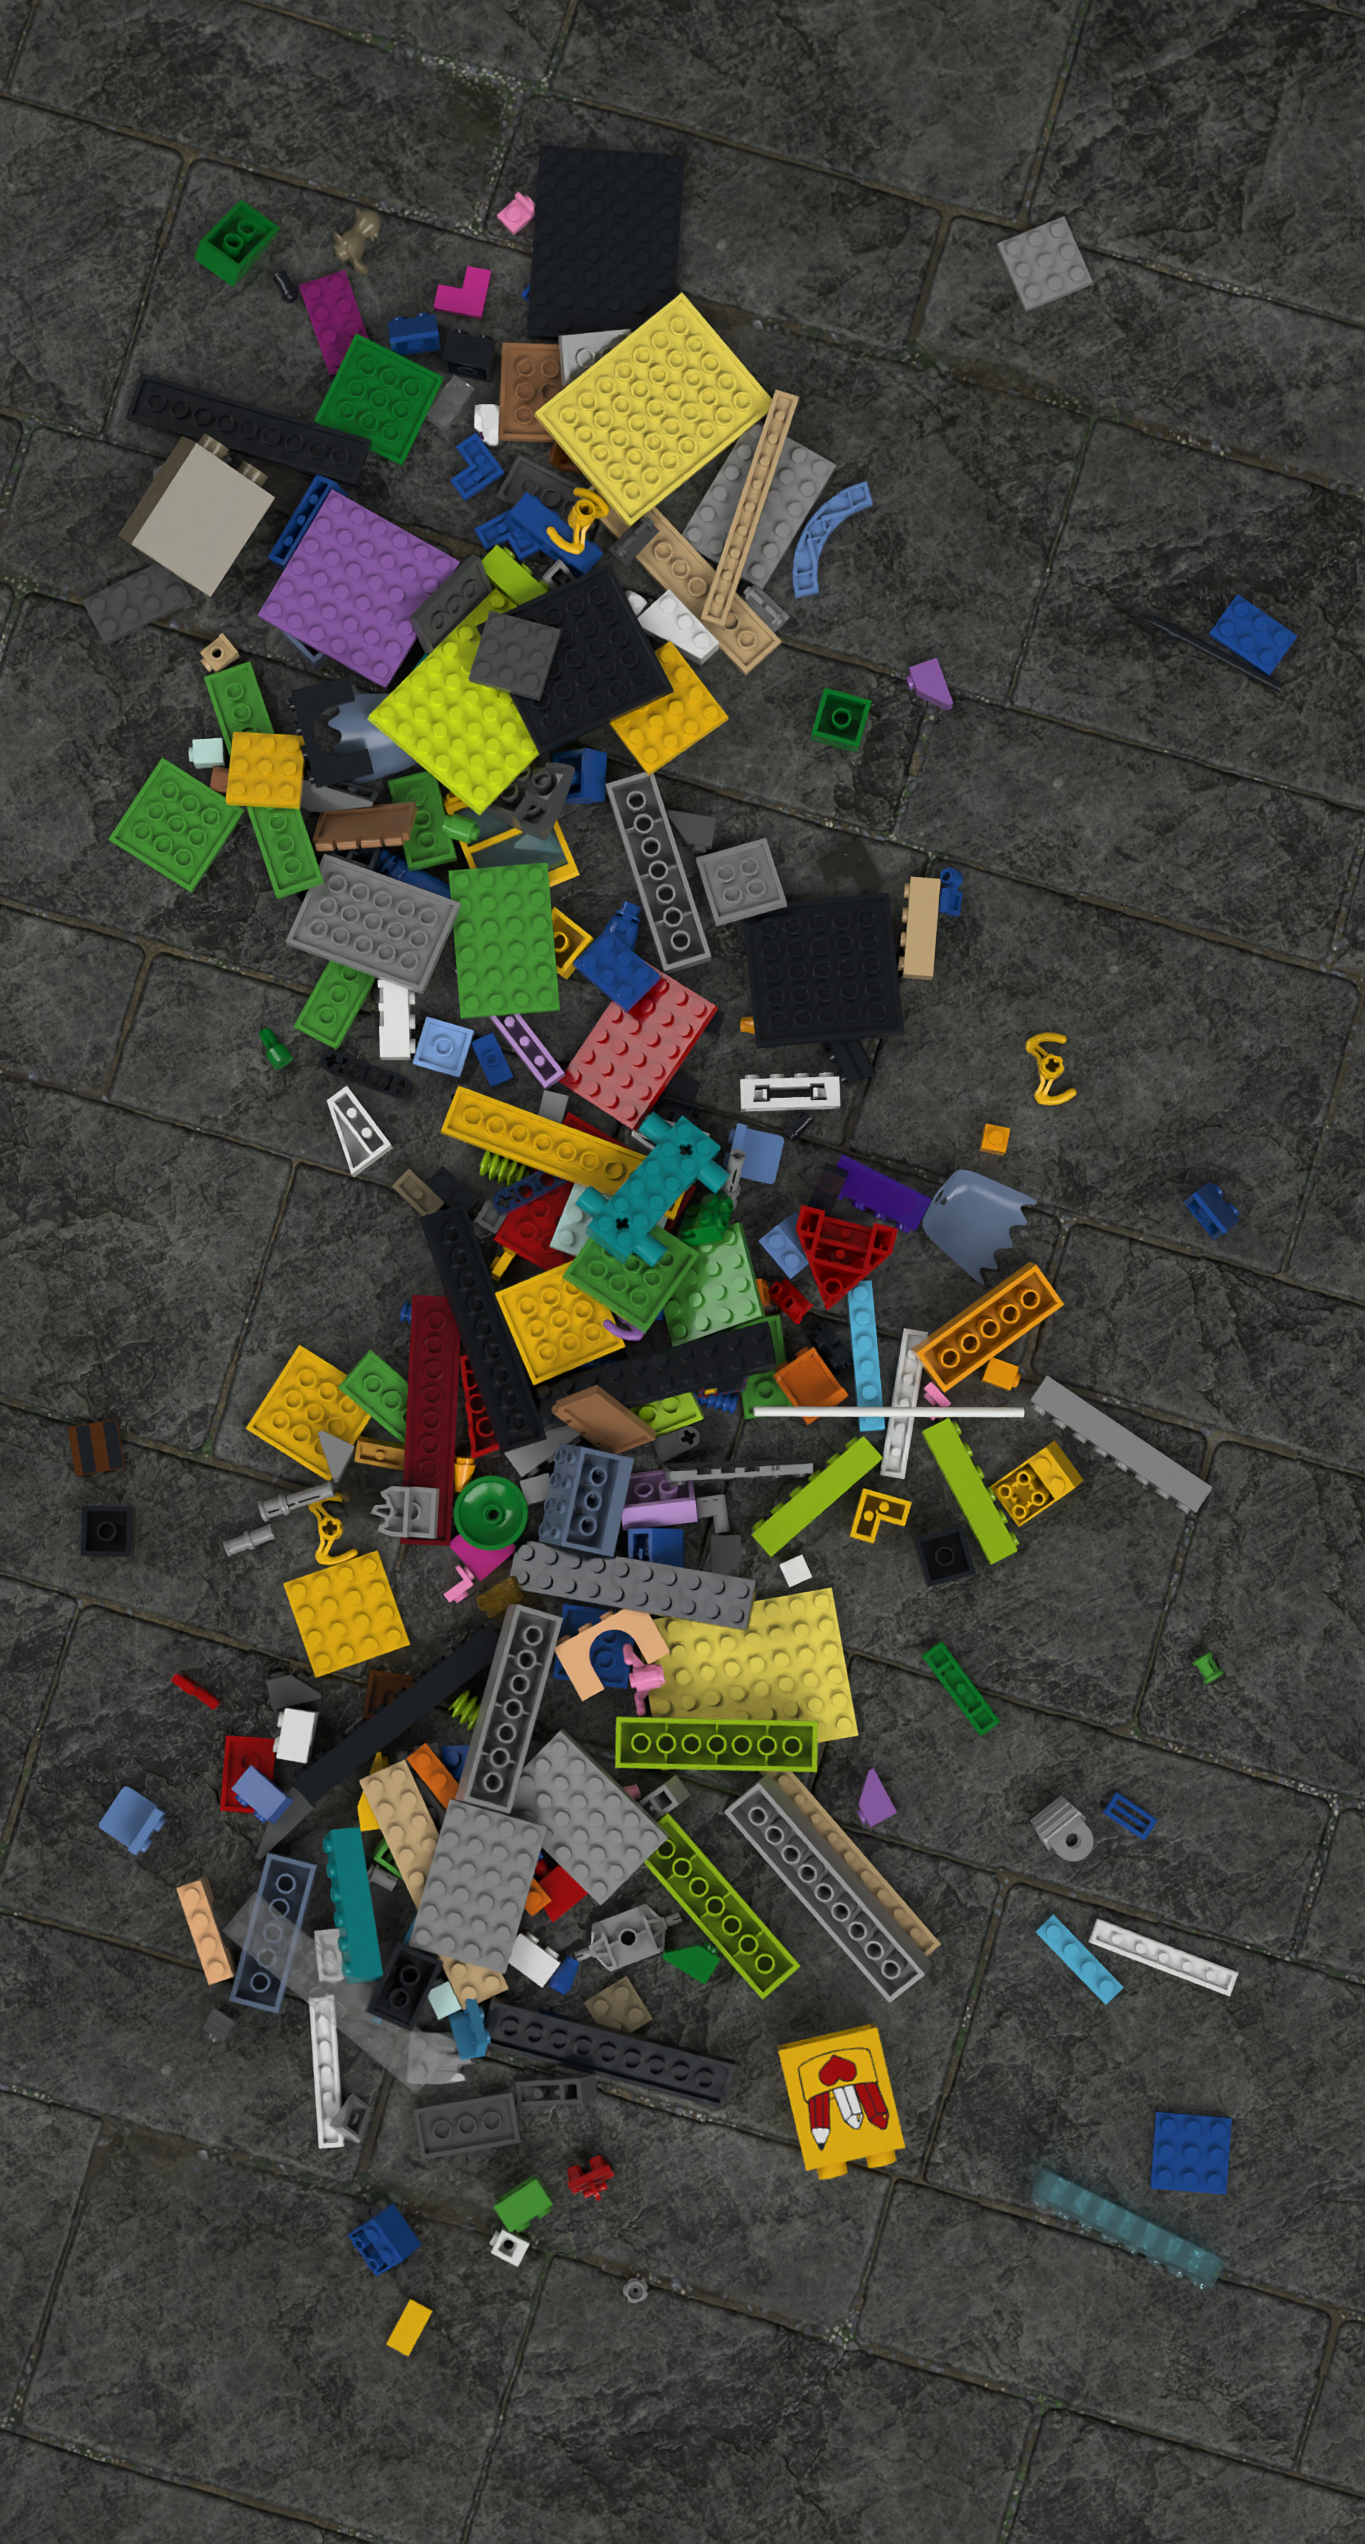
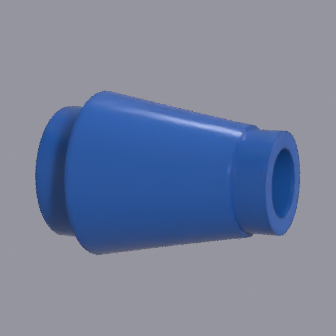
M567 1956L551 1975L547 1986L565 1996L567 1991L571 1990L580 1963Z

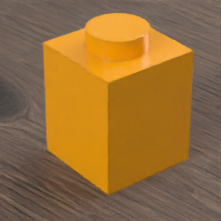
M985 1124L979 1151L1004 1156L1010 1128Z
M992 1357L988 1360L981 1382L1009 1392L1012 1387L1016 1388L1021 1377V1374L1017 1373L1019 1367Z

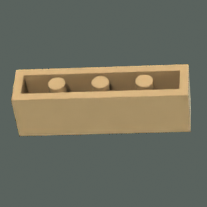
M911 877L910 882L905 883L904 898H908V908L903 907L902 922H906V932H901L900 946L904 947V956H899L898 971H903L902 978L932 980L940 879Z

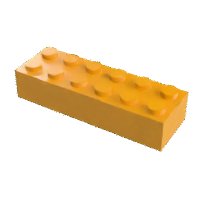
M1029 1262L910 1350L937 1388L945 1393L1062 1307L1064 1303L1038 1266Z

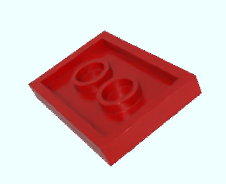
M226 1735L220 1811L254 1813L255 1809L250 1805L245 1807L236 1800L237 1794L231 1788L250 1766L259 1769L271 1781H274L276 1752H273L275 1739Z

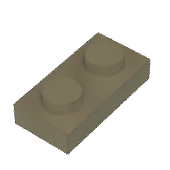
M410 1169L392 1185L422 1216L437 1212L445 1204Z

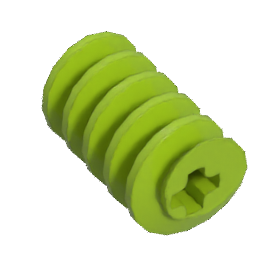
M487 1150L479 1166L481 1176L489 1172V1180H494L498 1176L497 1182L500 1185L507 1180L506 1187L528 1177L534 1170L532 1167L527 1171V1165L522 1164L518 1167L517 1161L513 1160L510 1163L509 1158H500V1155L491 1154ZM525 1185L518 1189L519 1193L524 1189Z
M467 1689L458 1697L448 1711L454 1709L453 1718L462 1715L460 1724L469 1721L467 1730L471 1731L475 1728L481 1704L476 1705L477 1696L471 1699L468 1698L470 1690Z

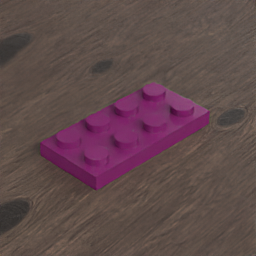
M345 270L299 285L330 378L336 376L355 334L368 339Z

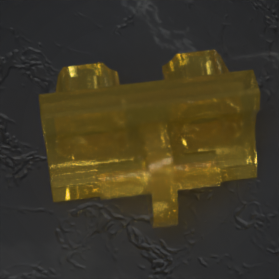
M509 1576L493 1586V1588L476 1597L479 1609L486 1611L488 1618L496 1617L505 1611L508 1605L518 1604L523 1599V1595L517 1587L516 1576Z

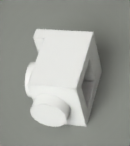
M503 2227L501 2232L495 2231L489 2244L493 2246L492 2254L518 2267L530 2244V2240L514 2232L510 2233L508 2229ZM511 2240L514 2245L508 2249L504 2246V2242Z

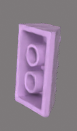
M662 1470L631 1473L622 1514L623 1531L698 1522L693 1480L685 1481V1485H670V1482H666Z

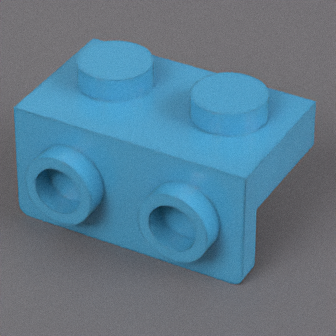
M476 1998L466 1999V2009L451 2013L448 2017L460 2060L485 2056L487 2045L491 2041L488 2028L484 2029L482 2022L484 2021L483 2008L478 2006Z

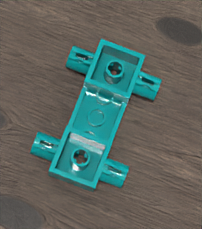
M655 1112L645 1120L639 1128V1132L657 1146L613 1197L608 1200L590 1185L575 1203L593 1219L588 1224L585 1234L623 1265L635 1253L653 1268L668 1250L666 1246L650 1234L655 1229L658 1221L697 1179L716 1194L731 1176L730 1173L714 1161L721 1148L716 1142L683 1115L672 1127ZM681 1150H686L689 1154L682 1156L680 1153ZM618 1224H624L626 1226L621 1230L617 1229Z

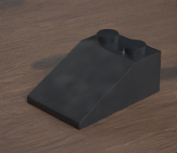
M394 1937L382 1964L383 1976L376 1980L365 2011L412 2032L444 1962L438 1956L422 1949L411 1947L409 1943Z

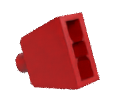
M543 1859L537 1863L535 1874L540 1879L538 1883L552 1899L551 1902L544 1906V1909L550 1920L555 1922L586 1896L588 1892L560 1865L551 1870Z

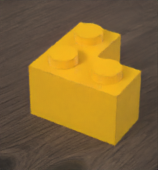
M863 1488L849 1537L873 1544L880 1520L904 1527L912 1502Z

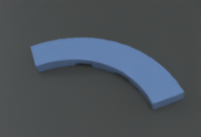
M867 481L855 484L839 492L828 502H825L807 523L796 547L793 562L795 599L819 593L817 579L818 561L822 548L832 531L852 514L873 506Z

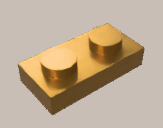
M359 1436L354 1462L403 1471L405 1444Z

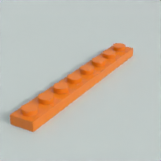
M425 1743L406 1759L447 1810L450 1799H455L459 1783L429 1745ZM534 1877L525 1904V1909L531 1916L535 1915L552 1901Z

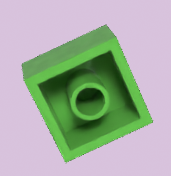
M537 2172L496 2199L494 2209L510 2233L514 2230L519 2233L530 2225V2219L535 2216L540 2219L551 2211L554 2197Z

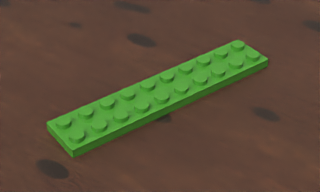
M250 661L204 677L230 757L233 732L275 734ZM246 806L277 899L324 884L300 809Z

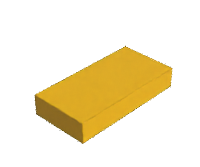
M410 2298L386 2345L409 2356L433 2310Z

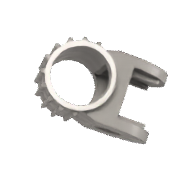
M1059 1796L1030 1820L1046 1849L1049 1851L1052 1848L1057 1855L1065 1860H1082L1092 1850L1093 1835L1084 1823L1087 1819L1062 1796ZM1070 1834H1076L1077 1842L1073 1846H1067L1066 1838Z

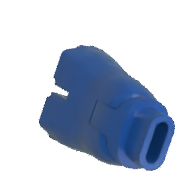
M386 849L381 853L380 874L451 899L450 886L423 869L409 872L406 859L398 858V855H392Z
M623 901L621 909L616 911V914L609 920L603 932L608 929L633 951L639 931L638 923L640 919L638 916L642 908Z

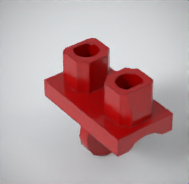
M786 1278L781 1283L776 1281L768 1290V1293L771 1295L770 1298L797 1324L801 1322L803 1315L814 1306Z
M601 2155L589 2160L593 2171L584 2175L580 2165L567 2169L570 2181L567 2184L573 2194L582 2191L585 2198L594 2195L597 2201L602 2199L600 2192L608 2189L606 2182L603 2181L615 2177L612 2168L609 2164L607 2165Z

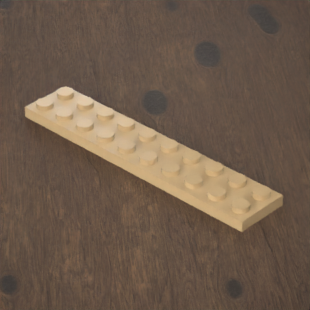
M593 485L588 489L603 498ZM609 505L608 515L597 519L618 540L629 527ZM654 507L644 517L648 516L654 522L653 525L659 532L635 559L665 591L670 590L718 640L719 648L746 676L775 650L782 641L737 593H735L724 628L701 621L716 571Z
M403 1759L360 1779L359 1782L417 1910H419L440 1835L408 1764ZM437 1954L444 1962L442 1966L462 2010L466 2009V1999L476 1998L477 2003L509 1989L503 1974Z

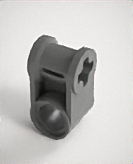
M686 1426L674 1432L664 1434L651 1442L662 1464L698 1446L701 1436L696 1428ZM686 1431H689L691 1434L695 1433L694 1443L683 1442L682 1438L686 1436Z

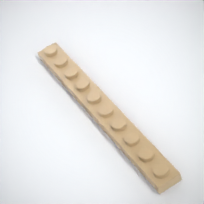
M775 390L701 616V621L725 627L797 407L798 396Z
M759 1771L762 1776H765L767 1773L926 1956L940 1945V1942L792 1771Z

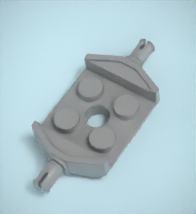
M644 1903L636 1908L597 1923H592L591 1945L574 1952L575 1956H579L576 1959L579 1962L591 1956L593 1958L596 1957L611 1972L664 1951L665 1931L670 1926L682 1923L681 1918H678L680 1917L679 1912L661 1918L647 1903ZM632 1931L636 1937L635 1942L631 1945L624 1944L621 1941L623 1932Z

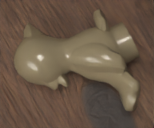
M355 208L356 221L354 227L342 236L337 231H334L333 236L336 244L332 248L341 263L349 260L354 266L356 274H367L369 269L362 262L365 240L370 238L374 241V237H378L381 219L374 210Z

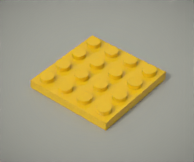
M671 641L656 650L655 654L674 692L609 723L648 776L728 720L726 713Z
M573 1261L495 1293L533 1385L625 1347L623 1339L611 1334L603 1326V1322L606 1319L616 1325L611 1311L562 1278Z
M299 1345L246 1429L327 1481H331L332 1475L318 1437V1432L324 1431L354 1446L371 1416L337 1388L347 1376L345 1373Z
M378 1550L283 1583L315 1678L411 1645Z

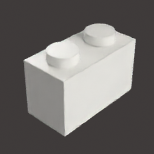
M529 1931L526 1934L520 1932L515 1939L509 1963L543 1988L561 1963L557 1959L559 1954L549 1946L544 1949L537 1944L539 1939Z

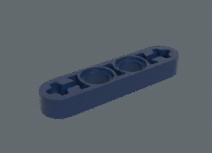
M539 1170L496 1193L492 1202L493 1209L500 1215H507L570 1181L565 1179L559 1180V1177L552 1175L554 1183L551 1186H544L540 1182V1177L543 1174L549 1173ZM523 1185H527L533 1192L530 1197L524 1198L520 1196L518 1189ZM514 1191V1196L518 1203H515V1199L508 1202V1208H505L503 1205L498 1206L499 1198L502 1197L504 1200L512 1197L510 1192Z

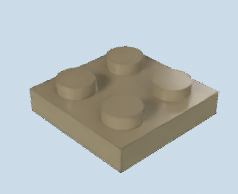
M627 1975L584 2001L597 2024L631 2033L653 2019Z

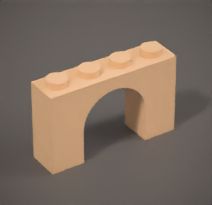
M624 1609L615 1614L611 1610L600 1616V1623L593 1626L589 1622L578 1629L580 1634L573 1638L568 1634L557 1640L558 1646L555 1647L554 1651L582 1701L605 1689L590 1661V1647L599 1634L614 1629L628 1633L636 1641L648 1664L670 1653L649 1614Z
M207 1876L176 1888L208 1984L211 1985L236 1975L238 1967L232 1949L226 1948L218 1930L212 1908V1902L215 1899Z

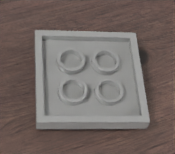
M1064 216L997 243V249L1025 312L1088 287L1093 283Z
M766 838L695 858L716 926L787 906Z

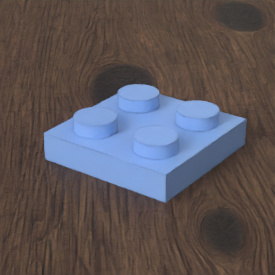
M426 1017L412 1064L460 1078L474 1030Z

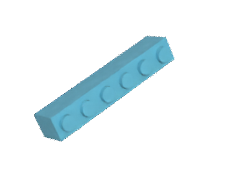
M872 1280L860 1281L846 1294L856 1407H883ZM857 1417L859 1432L885 1430L884 1417Z

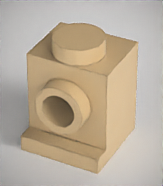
M223 633L200 652L203 658L200 662L208 672L212 670L215 673L223 671L240 658L238 651ZM219 650L222 652L220 657H213V654L216 651Z

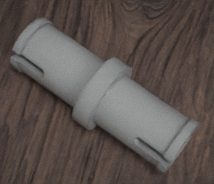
M268 1524L252 1532L247 1530L243 1532L244 1535L224 1541L223 1544L227 1555L230 1557L246 1549L253 1550L256 1548V1545L276 1537L272 1526Z

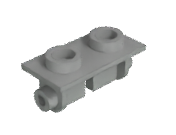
M749 586L743 592L744 595L741 597L743 601L774 633L790 618L757 586Z

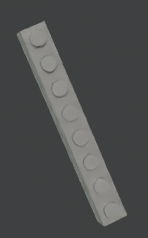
M1049 1376L1044 1377L1029 1400L1033 1404L1031 1409L1042 1416L1045 1413L1054 1418L1051 1422L1062 1430L1067 1427L1074 1432L1072 1436L1083 1444L1088 1441L1094 1445L1093 1451L1104 1458L1107 1455L1113 1458L1115 1466L1124 1472L1129 1469L1135 1473L1134 1478L1143 1485L1147 1486L1150 1483L1157 1488L1155 1493L1166 1500L1169 1497L1177 1502L1175 1506L1186 1514L1189 1511L1196 1513L1213 1488Z

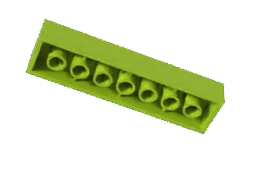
M617 1716L615 1768L817 1772L818 1721Z
M669 1812L666 1813L657 1823L670 1836L644 1863L763 2000L800 1967V1964Z

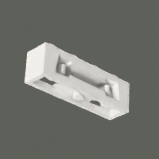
M808 1073L794 1074V1078H784V1074H771L768 1079H760V1075H745V1079H740L741 1112L839 1109V1076L834 1077V1073H819V1077H809ZM810 1086H824V1088H813V1099L826 1098V1100H811V1097L770 1098V1102H753L754 1100H767V1089L755 1090V1088L802 1090L810 1089Z

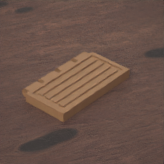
M416 802L372 805L371 807L320 812L312 839L317 852L333 851L336 846L338 850L358 849L360 844L362 848L382 847L384 842L385 846L404 845V842L409 841L418 810Z
M598 1385L557 1400L556 1405L551 1409L554 1415L565 1421L567 1425L603 1452L619 1454L656 1440V1431Z

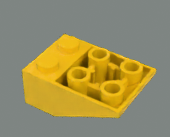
M1054 1440L991 1485L990 1488L1017 1526L1020 1527L1072 1491L1084 1480Z

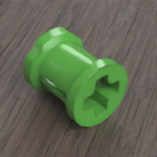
M1211 1651L1192 1662L1203 1675V1682L1205 1684L1215 1680L1224 1673L1222 1669L1219 1670L1214 1662Z

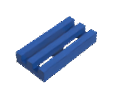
M1117 1792L1114 1793L1112 1799L1102 1811V1813L1143 1841H1145L1158 1821ZM1120 1800L1151 1822L1149 1825L1145 1824L1117 1805L1116 1801ZM1112 1807L1145 1829L1143 1834L1111 1813Z

